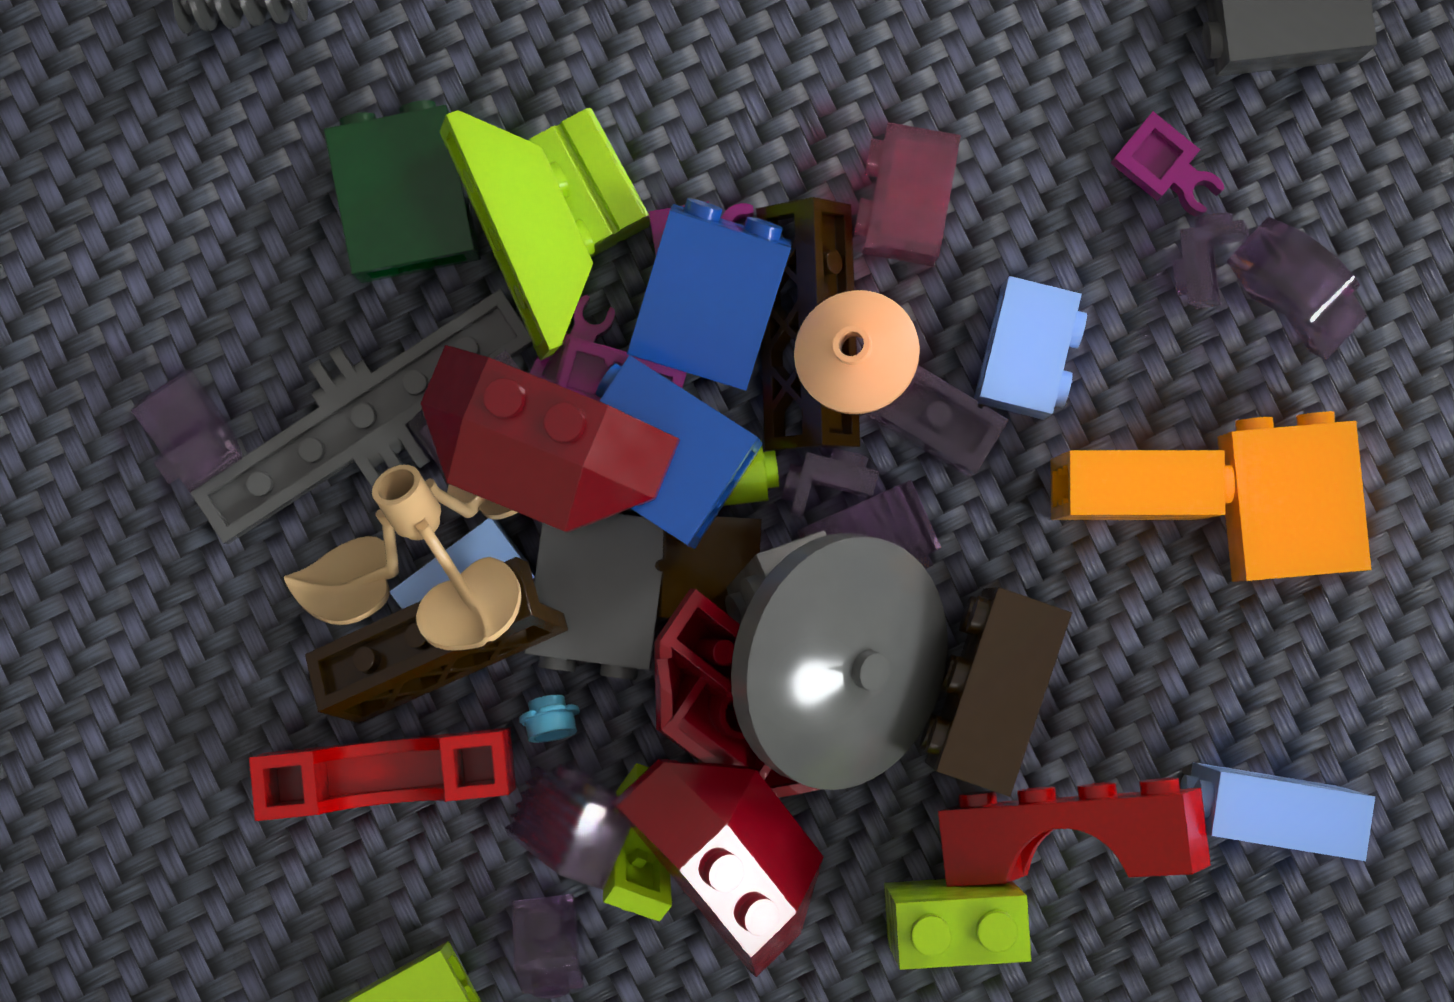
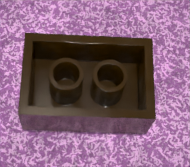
M1000 587L983 588L981 596L978 595L977 598L970 596L959 627V631L968 635L961 656L951 654L947 661L941 690L948 694L941 715L931 714L921 737L919 748L927 753L926 764L942 774L1009 797L1011 796L1072 612Z

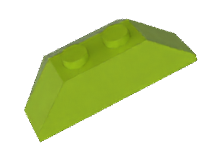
M459 110L448 113L440 129L441 137L455 164L531 337L539 359L543 360L552 356L562 345L593 265L590 255L595 253L593 239L582 219L574 220L565 198L569 197L566 177L556 161L549 163L542 146Z

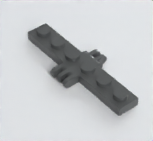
M499 289L374 372H372L364 359L353 365L340 345L329 352L341 371L340 375L333 378L320 359L310 364L309 369L321 386L311 393L319 408L190 491L222 543H232L354 462H356L372 488L377 478L382 474L377 469L379 465L385 462L389 469L394 466L404 465L398 453L405 448L411 460L419 468L430 462L429 457L409 426L424 417L420 403L444 346H452L506 363L533 345L527 328L502 290Z

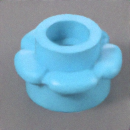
M547 695L529 701V711L519 717V723L526 726L528 741L543 743L574 735L577 732L574 715L579 714L580 710L576 705H566L563 695Z

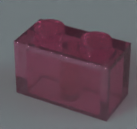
M888 122L882 140L871 138L864 175L876 177L872 200L860 198L854 228V235L865 236L862 254L934 266L940 255L961 135Z

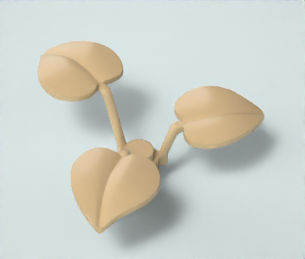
M394 466L382 473L372 488L373 499L380 508L376 512V517L382 525L384 541L372 536L350 540L329 551L310 566L284 576L285 583L291 594L303 609L313 617L329 624H353L368 618L380 610L389 598L390 589L387 580L396 577L399 573L395 531L398 535L411 540L424 539L450 580L433 587L421 600L416 614L420 633L428 643L443 650L455 651L482 647L486 642L499 638L515 621L521 605V587L512 569L503 561L493 557H485L475 561L460 574L434 533L440 524L441 506L439 502L465 518L473 517L479 510L485 517L492 520L504 519L518 512L450 484L446 493L437 486L434 479L430 478L425 481L414 466Z

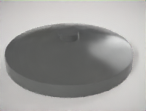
M837 533L817 538L800 546L776 565L764 579L750 601L738 630L732 657L731 688L734 709L741 731L750 748L770 769L781 776L808 787L824 790L846 789L863 784L879 776L894 765L914 744L926 726L938 700L944 679L948 651V634L943 604L938 590L924 566L912 554L892 542L863 534Z

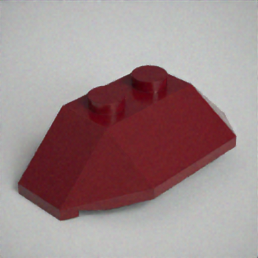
M448 345L444 346L420 403L448 484L566 533L603 520L636 505L640 506L655 500L680 442L679 438L607 404L490 357Z
M690 588L654 641L656 729L700 763L741 765L755 768L778 798L820 790L781 776L764 764L750 748L736 717L731 688L732 657L740 624L697 589Z
M658 759L612 802L619 813L755 977L769 966L801 934L824 856L755 768L741 765Z

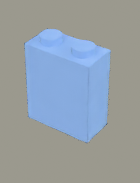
M1195 762L1192 764L1191 775H1184L1182 777L1180 789L1201 787L1206 830L1210 836L1366 861L1375 796L1336 785Z

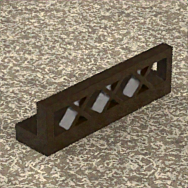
M811 197L756 208L758 219L778 225V220L795 217V240L791 245L789 257L761 342L765 450L782 451L813 447L835 449L860 447L859 414L836 412L817 402L804 388L796 368L790 375L783 367L782 353L791 338L796 341L802 323L817 305L836 294L854 291L851 204ZM790 277L797 284L798 300L788 314L781 307L780 291ZM850 337L844 342L842 346L843 354L847 356L857 355L856 337ZM794 399L802 408V434L785 436V411Z
M514 557L504 563L512 569L519 581L521 605L515 621L499 638L486 642L482 647L452 651L436 648L427 642L417 626L416 614L421 602L419 601L305 654L317 710L320 713L360 724L568 631L564 613L539 602L529 562Z

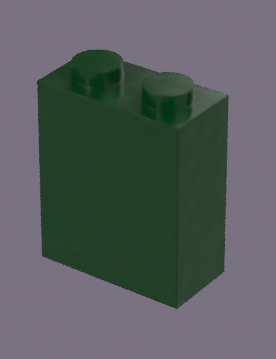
M430 100L415 101L402 105L399 108L400 114L376 118V115L370 112L354 113L340 118V126L324 129L351 273L361 283L481 260L469 196L440 134L445 116L450 113L446 105L436 106V103Z

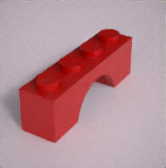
M511 727L265 752L249 757L255 821L320 815L339 810L414 801L447 802L510 795L516 789Z
M1159 778L1139 781L1140 792L1117 793L1116 782H1102L1077 786L1078 796L1056 798V790L1053 786L1017 790L1018 800L997 802L995 791L959 794L960 805L938 811L946 887L1006 884L1027 876L1036 849L1045 837L1056 829L1078 830L1099 839L1116 855L1128 877L1194 874L1211 866L1201 787L1180 789L1179 778Z

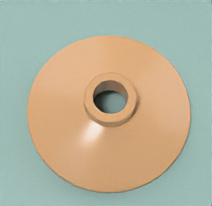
M864 290L842 292L817 305L802 323L794 347L795 367L804 388L823 406L845 414L870 413L884 408L895 401L910 385L916 373L920 355L916 329L904 309L895 301L882 294ZM860 337L863 339L864 345L857 355L847 356L842 353V346L848 338Z

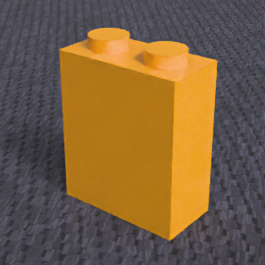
M1334 411L1296 415L1297 426L1274 428L1273 417H1258L1236 420V431L1217 436L1219 450H1225V465L1232 466L1235 477L1232 503H1225L1232 582L1371 570L1356 421L1335 422Z
M1070 450L1050 459L1051 520H1200L1225 515V503H1232L1234 498V471L1231 465H1225V450Z

